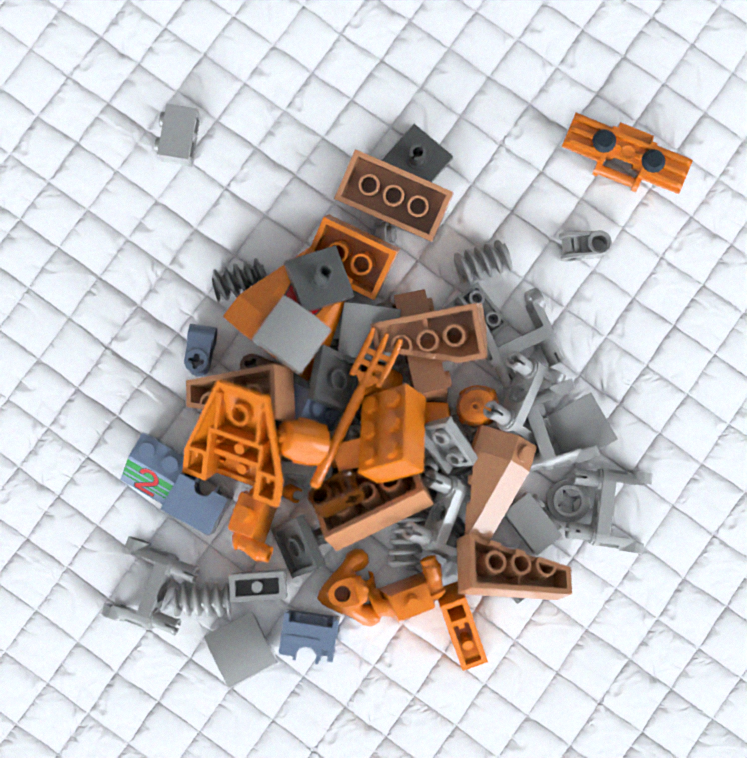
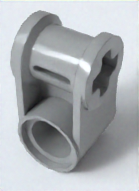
M602 230L567 231L559 234L563 248V255L560 257L561 261L566 262L602 258L612 244L611 236ZM592 240H601L604 243V249L596 250L592 246Z

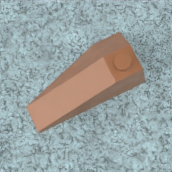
M473 303L370 324L371 328L375 327L373 336L375 351L384 334L388 333V340L383 352L392 353L398 339L401 338L402 344L399 354L457 363L487 358V328L482 303Z
M478 425L471 446L478 459L473 465L472 475L468 476V485H471V500L466 505L464 535L470 532L479 535V538L489 541L526 479L537 447L518 435L485 425Z

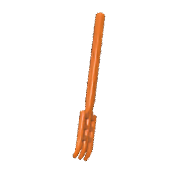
M375 327L371 328L349 372L350 375L358 377L359 385L355 389L330 440L331 445L326 457L318 465L310 481L313 488L321 486L364 397L366 388L374 384L379 388L383 387L399 354L402 344L401 338L398 339L389 357L382 354L388 340V333L384 334L376 351L369 348L375 333ZM366 354L373 356L371 362L364 359ZM379 359L387 362L385 367L377 365ZM360 365L368 367L366 373L358 370ZM374 370L381 373L379 379L372 376Z

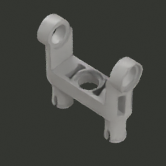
M537 288L524 293L527 304L525 308L536 330L497 347L486 324V361L491 368H495L503 389L510 387L515 377L513 369L506 365V359H511L508 357V354L512 351L521 352L536 344V346H540L549 367L565 360L554 340L556 333L544 310L546 308L545 299Z
M512 351L508 354V357L513 359L514 362L506 359V365L517 372L502 406L495 401L488 402L485 406L492 411L483 409V413L487 418L494 420L501 430L518 435L536 446L537 442L533 432L525 428L523 424L543 380L557 384L565 381L566 375L556 369L546 367L534 358H525L519 352ZM522 390H525L524 399L517 402V395Z
M572 378L539 391L535 397L527 419L539 447V453L534 455L529 473L542 468L552 470L574 462L581 463L600 456L596 445L589 447L583 445L561 453L543 403L562 397L568 391L575 389Z
M575 467L572 475L583 476V478L572 477V484L591 486L596 489L591 524L567 521L565 528L576 529V532L565 531V537L568 539L587 540L593 546L643 554L644 543L636 542V539L610 536L616 484L623 483L642 486L643 484H652L653 474L607 468L593 471Z
M429 470L425 476L433 480L430 481L424 478L423 483L424 486L438 491L433 502L434 505L431 507L424 527L414 522H408L405 527L413 531L409 532L403 529V536L408 540L418 542L424 550L441 555L440 557L457 563V549L446 543L465 494L471 496V485H468V481L454 475L444 476L434 470ZM446 508V515L440 520L441 512Z
M128 536L125 547L132 550L131 553L154 561L152 572L138 610L123 604L117 606L104 603L101 615L116 621H127L148 630L157 628L175 636L180 629L176 626H181V619L161 613L160 610L172 576H175L193 584L198 576L192 574H199L200 568L180 561L177 555L153 547L151 543L145 540Z

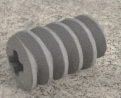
M500 240L494 241V248L489 243H486L484 245V252L479 246H476L474 248V255L468 249L464 251V258L458 252L454 254V265L461 284L464 277L469 283H472L474 274L479 280H482L483 271H486L489 277H492L493 268H496L499 274H502L503 265H506L510 271L513 269L509 250L506 244H502Z
M411 515L396 523L399 527L391 529V533L397 535L398 538L389 540V543L396 546V549L388 551V554L394 556L395 560L387 561V565L395 569L420 572V570L413 566L421 564V559L414 555L422 553L423 550L416 546L418 542L404 538L403 529L412 532L413 530L406 528L405 525L408 522H414L419 525L418 522L425 521L427 517Z
M182 582L180 589H175L173 608L175 617L180 616L182 610L186 617H190L193 609L197 617L202 616L204 609L208 617L213 616L215 609L218 617H222L225 610H227L230 617L229 583L225 582L223 590H220L218 582H215L212 590H209L207 582H204L201 590H198L197 584L194 582L191 589L187 590L186 583Z

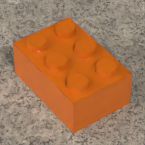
M330 214L323 217L310 246L315 251L336 246L346 274L353 280L351 284L352 290L372 300L379 296L401 249Z
M408 384L387 389L362 399L358 472L378 484L424 472L426 397Z

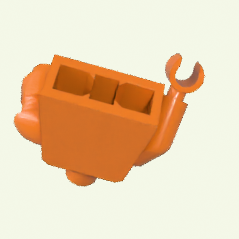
M287 484L282 487L281 496L293 503H298L300 500L294 498L293 494L296 491L302 492L303 490L293 484ZM253 486L250 490L242 491L239 494L228 529L233 532L232 545L235 550L240 549L246 552L255 561L268 562L273 554V547L267 545L265 541L277 507L253 499Z
M429 555L420 560L423 572L381 588H376L374 574L368 571L369 580L363 581L369 588L368 599L378 615L392 617L399 622L435 608V601L446 592V587H443L441 579L442 566L435 555Z

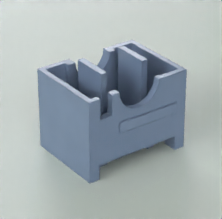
M180 473L160 510L208 536L215 533L233 497L227 495L225 498L222 496L221 486H216L214 491L209 495H205L199 487L201 479L186 473Z
M287 609L283 617L278 655L293 657L292 661H296L298 650L306 647L315 652V664L321 661V656H327V662L333 663L340 617Z

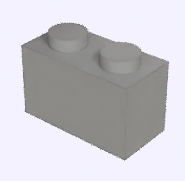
M166 104L165 112H161L159 118V127L162 128L161 135L156 137L154 151L161 162L192 166L201 120L198 109Z
M526 492L511 503L504 517L534 555H539L563 536L559 531L562 527L553 515L549 517L542 509L545 505L537 494L531 495L529 492Z
M286 569L231 573L229 575L230 603L286 599L288 596Z

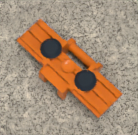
M575 113L562 144L563 148L597 161L592 175L596 177L601 175L630 187L633 192L637 191L641 180L679 194L693 161L690 158L658 146V143L653 142L654 136L621 122L617 127H611L579 113ZM613 158H617L631 164V169L636 172V176L634 178L602 164L605 160L611 161Z

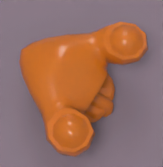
M354 548L346 554L342 564L323 584L317 599L327 608L351 617L364 626L372 627L380 622L381 616L376 613L371 603L363 604L368 599L369 588L365 585L362 577L356 575V572L364 570L369 564V557L363 549Z

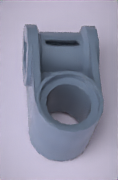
M197 324L189 325L184 365L194 376H204L211 368L218 333L216 327ZM198 357H200V359L203 362V365H198L196 369L192 364V361L195 362L198 360Z

